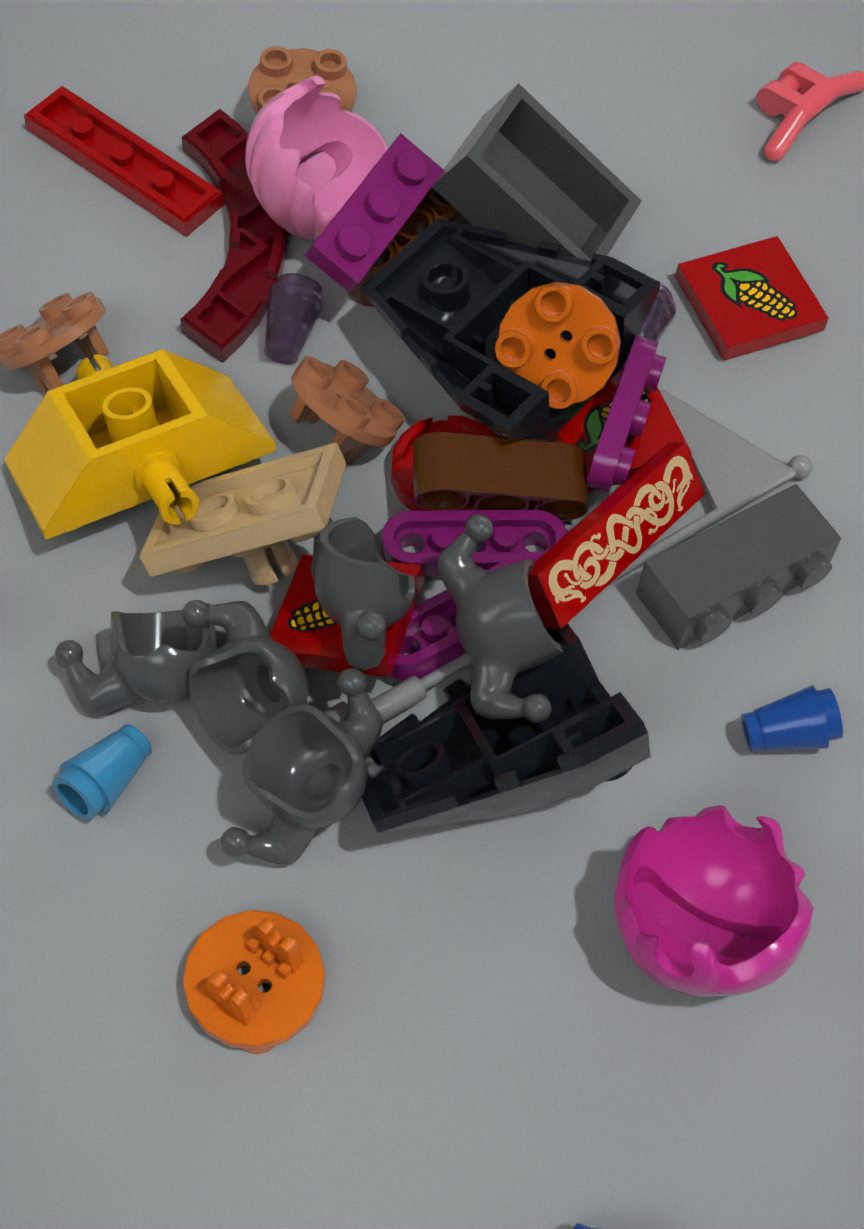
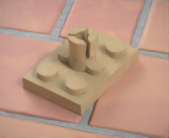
M337 442L189 484V487L195 491L200 500V507L196 515L189 521H186L179 507L173 506L180 518L181 524L178 525L165 522L160 513H158L139 555L149 576L152 577L171 571L179 574L188 573L199 568L207 561L232 555L235 558H243L247 566V573L255 585L263 586L278 582L279 580L271 567L278 564L283 575L287 577L297 567L298 559L286 540L290 539L293 542L308 540L317 535L328 524L346 466V461Z

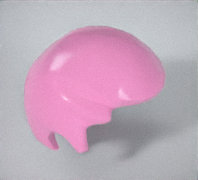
M318 75L309 77L270 99L254 118L245 148L247 174L255 195L264 210L277 225L289 233L310 242L316 241L388 149L382 135L369 121L358 114L340 109L341 100L337 94L320 92L321 88L327 83Z

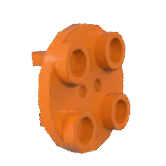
M553 282L533 287L512 303L500 324L495 353L502 366L548 391L549 407L562 409L571 404L585 401L605 386L617 366L621 339L616 319L600 297L580 285ZM565 330L569 331L572 334V339H563L562 332ZM546 349H553L556 353L555 358L547 357Z
M248 910L223 917L200 935L187 956L183 986L190 1013L207 1035L229 1047L241 1048L250 1054L259 1055L269 1052L276 1045L286 1043L309 1025L322 1002L325 969L318 945L300 924L279 913ZM241 966H247L250 968V971L242 975L238 973V969ZM267 983L272 988L268 992H261L258 989L259 986Z

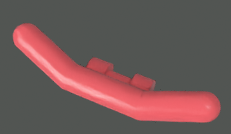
M794 62L780 73L779 81L772 80L761 88L757 93V103L761 110L772 117L779 114L785 116L765 146L764 154L766 158L773 162L781 160L806 123L837 97L863 91L864 72L854 71L828 78L801 62Z

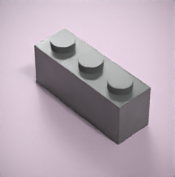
M794 484L645 561L636 595L678 650L698 639L702 643H707L723 634L733 620L748 612L753 616L760 615L773 607L787 591L799 585L802 589H808L823 580L832 569L830 562L841 537L800 487Z

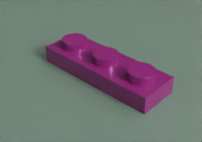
M400 133L304 256L347 292L351 293L420 204L444 169Z

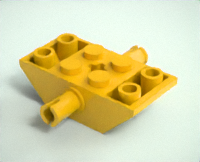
M161 349L117 366H113L110 359L104 355H93L94 361L100 369L98 371L94 369L88 357L83 359L76 370V381L47 391L4 460L11 477L45 540H48L122 510L133 508L151 499L155 502L165 522L173 525L181 524L180 518L173 506H178L186 521H189L196 515L200 507V500L195 491L189 487V484L233 467L244 465L277 450L274 439L229 376Z

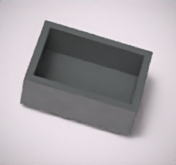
M519 83L481 117L431 186L474 226L507 233V242L538 249L541 241L559 245V254L590 261L594 253L608 255L642 202L638 196Z

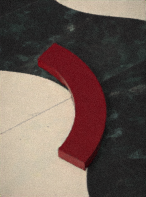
M218 109L181 138L183 151L202 167L217 189L223 192V201L230 220L229 251L224 268L220 269L208 291L180 321L181 331L220 362L224 363L253 333L272 304L281 282L285 265L287 231L270 218L253 190L245 163L248 133L234 119L221 109Z

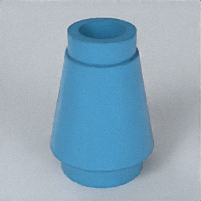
M129 724L123 725L118 731L111 733L60 765V775L53 780V789L57 797L70 812L81 819L91 820L97 814H107L143 765L144 760L152 753L151 744L136 727Z

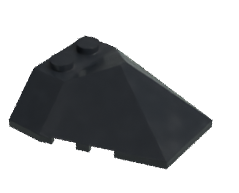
M438 218L368 280L362 288L364 296L462 411L510 439L551 440L599 391L585 401L571 404L566 408L549 407L548 391L502 366L497 359L495 345L499 338L500 324L512 303L533 287L553 282L580 285L600 297L614 315L621 339L618 363L606 382L607 384L624 367L635 336L639 335L660 291V282L610 256L594 253L591 261L559 254V245L541 241L538 249L507 242V233ZM565 330L562 332V337L565 340H571L572 334ZM546 349L547 357L555 358V351L553 349Z
M566 624L562 629L545 628L552 639L562 646L563 653L543 664L519 672L514 679L511 693L523 699L537 693L545 695L552 708L550 716L546 720L533 723L525 717L497 720L478 716L475 714L471 704V684L466 686L464 680L457 679L443 690L448 699L447 702L421 721L418 720L416 715L411 713L379 737L366 759L368 779L362 799L378 833L522 814L591 789L604 781H613L623 777L634 765L651 757L648 731L643 720L622 693L619 692L611 697L601 684L579 637L569 624Z

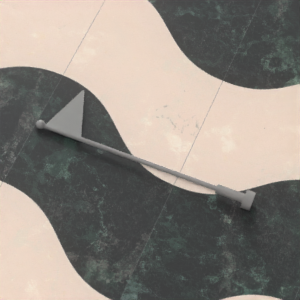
M663 389L659 390L691 450V459L713 510L648 547L612 582L642 566L645 561L680 544L788 480L807 477L812 470L811 461L806 456L797 455L789 461L787 466ZM464 654L421 679L414 675L371 699V701L382 716L384 723L427 697L426 690L471 665L473 660L467 654ZM342 701L324 711V713L334 718L338 723H341L348 713V704Z

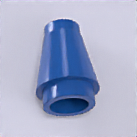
M811 685L754 709L753 712L741 714L744 737L750 752L758 750L824 749L829 747V741L843 737L841 714L831 688L816 690Z

